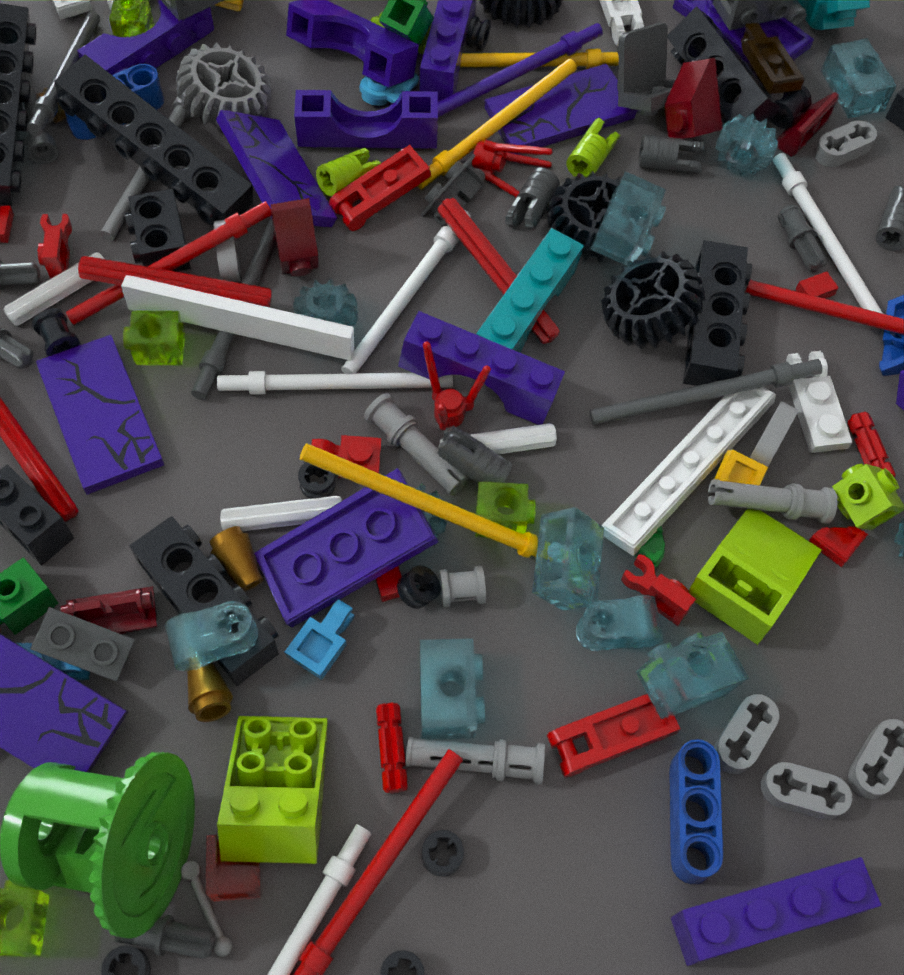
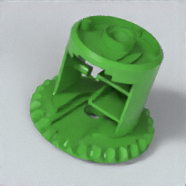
M151 752L146 757L139 758L135 766H130L126 769L124 778L74 770L75 766L55 762L39 765L15 789L2 820L0 858L7 878L17 886L35 890H45L52 886L89 892L91 893L90 898L92 902L95 903L94 913L100 919L103 929L109 930L111 935L127 939L141 936L152 928L154 923L167 909L182 878L181 868L188 859L194 828L195 798L191 775L186 764L175 754Z

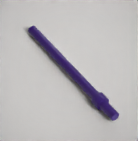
M596 23L577 33L572 31L561 36L559 42L439 101L438 117L564 54L570 56L580 51L582 45L603 35L602 27L599 23Z

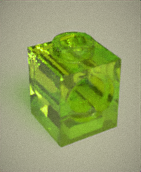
M113 0L109 18L113 36H136L150 30L155 25L149 0Z
M132 311L130 326H125L123 330L124 348L131 351L135 365H182L185 330L179 311Z
M478 482L477 515L522 534L526 532L527 524L535 523L536 501L528 499V484ZM508 507L515 513L505 515L498 512L497 509ZM475 532V537H485Z
M10 880L5 881L4 888H0V956L41 957L50 895L40 890L17 886ZM22 905L24 916L21 923L13 930L8 931L5 924L7 914L15 906Z

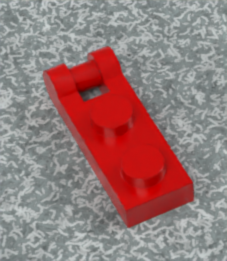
M408 145L335 193L331 197L329 205L336 214L343 216V223L350 231H357L363 227L368 218L432 177L430 167L411 145ZM360 199L362 201L356 206H352L356 200Z
M660 688L561 726L549 732L546 736L552 749L557 748L562 760L559 766L564 778H569L591 767L673 736L681 728ZM584 736L590 750L578 754L573 741Z

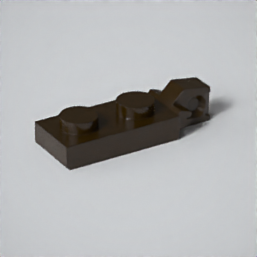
M758 22L745 24L744 35L741 38V48L769 94L801 90L804 76L778 37H767Z

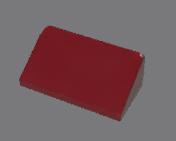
M833 92L811 104L807 111L801 113L796 118L795 123L791 127L785 129L773 142V146L791 157L795 156L830 120L839 99V94Z

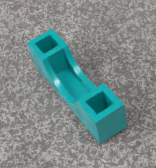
M551 228L476 335L520 353L535 322L547 303L554 295L559 297L576 272L584 245Z

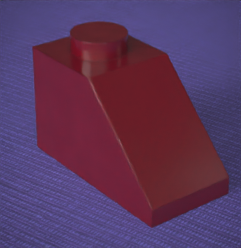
M715 58L683 63L664 104L668 137L691 138L722 130Z
M309 198L271 204L273 231L282 275L290 273L292 276H304L311 273L313 269L319 268L318 249Z

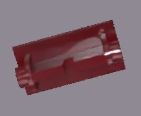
M153 586L66 600V605H62L60 609L61 612L119 634L158 627Z

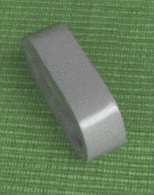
M862 120L852 121L822 135L814 151V157L821 165L826 167H837L870 151L877 137V130L869 122Z
M225 220L214 221V229L225 224ZM232 237L216 246L221 280L242 282L238 240Z
M781 401L750 458L768 467L799 410Z
M762 694L748 696L737 707L714 746L719 755L720 768L724 772L741 774L747 771L758 759L780 718L776 703L769 697ZM759 708L763 711V721L752 731L746 726L752 718L751 712ZM741 737L746 741L740 753L743 757L733 761L728 757L731 750L727 746H733Z
M898 719L885 720L877 725L868 735L848 772L849 784L858 796L874 800L887 794L895 786L904 769L903 721ZM893 733L897 736L895 743L898 747L886 754L883 752L888 744L886 736ZM877 763L881 766L875 777L878 783L870 786L866 782L868 775L865 772Z
M789 762L774 764L763 774L760 782L762 794L770 804L822 820L838 818L850 808L852 803V792L842 778ZM782 775L787 776L786 783L790 786L801 788V791L791 789L783 795L780 793V786L773 783V781ZM828 787L831 789V796L838 799V802L827 807L825 798L811 794V792L820 793Z

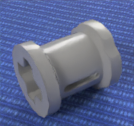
M475 566L473 571L448 573L446 569L439 570L443 607H450L451 602L477 600L478 604L486 603V585L482 566Z

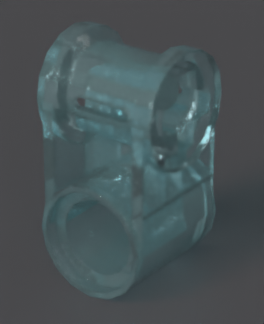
M640 595L626 599L599 600L591 603L576 625L578 642L583 647L593 651L618 648L640 649L661 643L664 638L655 597Z
M236 601L225 602L198 612L181 614L165 623L174 666L178 671L199 669L214 661L244 653L255 645L258 638V628L248 608ZM239 622L238 632L230 634L232 631L231 624Z

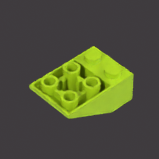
M747 509L701 569L688 591L690 595L696 598V604L758 645L772 628L822 549L763 511Z
M238 716L217 821L221 861L317 864L322 818L328 718Z

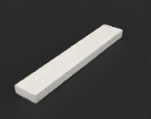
M130 275L125 276L121 285L127 307L130 310L350 361L354 352V327Z
M765 387L725 395L602 524L600 534L634 556L641 546L653 536L657 529L664 524L719 464L727 450H731L774 404L776 394Z

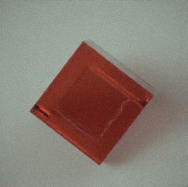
M216 834L206 835V895L212 901L261 897L260 862L221 861L218 836Z

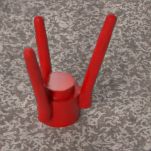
M480 140L473 153L475 158L472 160V167L481 169L485 174L484 180L490 181L515 198L518 196L519 191L493 174L495 171L502 172L506 160L536 167L551 168L552 166L550 161L513 154L549 156L553 153L551 148Z
M426 341L423 343V350L432 387V399L435 401V420L441 430H446V427L449 428L453 425L457 427L464 421L465 411H470L474 408V401L484 385L491 368L488 365L483 367L466 397L455 389L443 391L440 387L431 344Z

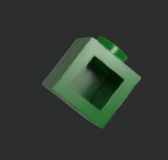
M389 0L379 22L385 29L418 44L420 47L434 20V16L427 8L428 2L426 0Z
M24 557L0 573V626L5 623L14 635L47 613L49 607L54 608L59 604L49 588Z

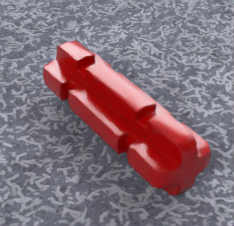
M868 412L853 414L847 424L852 435H857V438L854 440L864 464L881 469L886 468L895 478L896 474L891 462L885 461L889 457L876 429L872 430V427L875 425L871 415Z
M383 703L376 708L377 725L381 727L378 729L381 768L385 769L382 772L383 790L385 793H400L406 791L408 787L406 769H403V766H406L402 727L399 726L401 724V711L398 703Z

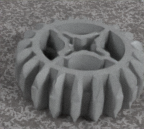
M216 42L210 48L202 44L199 50L192 48L188 56L183 57L180 68L177 70V97L181 98L183 108L190 109L192 118L202 117L204 125L211 122L216 124L217 130H219L220 126L216 118L220 110L261 117L267 111L271 98L270 77L265 75V66L257 65L256 57L245 56L244 49L237 52L232 50L231 45L227 48H221Z

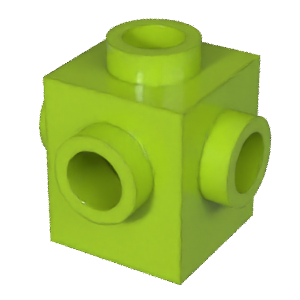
M857 464L843 472L841 475L843 479L832 486L838 496V509L847 519H852L857 528L873 530L904 511V504L896 493L899 485L886 468L881 469L869 464Z

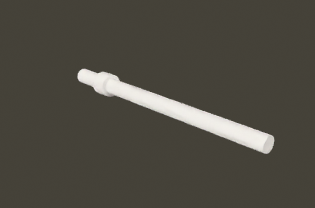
M785 153L777 154L772 161L783 178V187L789 196H794L811 226L816 230L817 236L860 307L883 313L806 189L808 183L800 171H795Z
M443 226L433 239V246L354 350L351 361L347 360L342 366L341 370L344 374H355L359 371L444 254L451 252L456 246L459 238L449 226Z
M249 371V375L217 376L218 391H249L250 395L266 394V390L432 388L429 379L415 373L266 375V371ZM453 375L440 377V387L453 388Z
M356 824L338 856H331L322 872L325 878L267 975L291 974L300 955L307 947L341 886L347 887L356 872L353 866L372 835L367 829Z

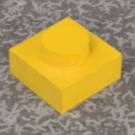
M733 449L727 450L714 479L760 485L768 467Z

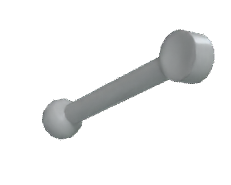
M188 861L182 866L181 875L185 880L191 882L210 930H213L216 934L213 948L215 954L221 957L227 956L232 950V941L223 935L200 880L202 873L200 865L195 861Z

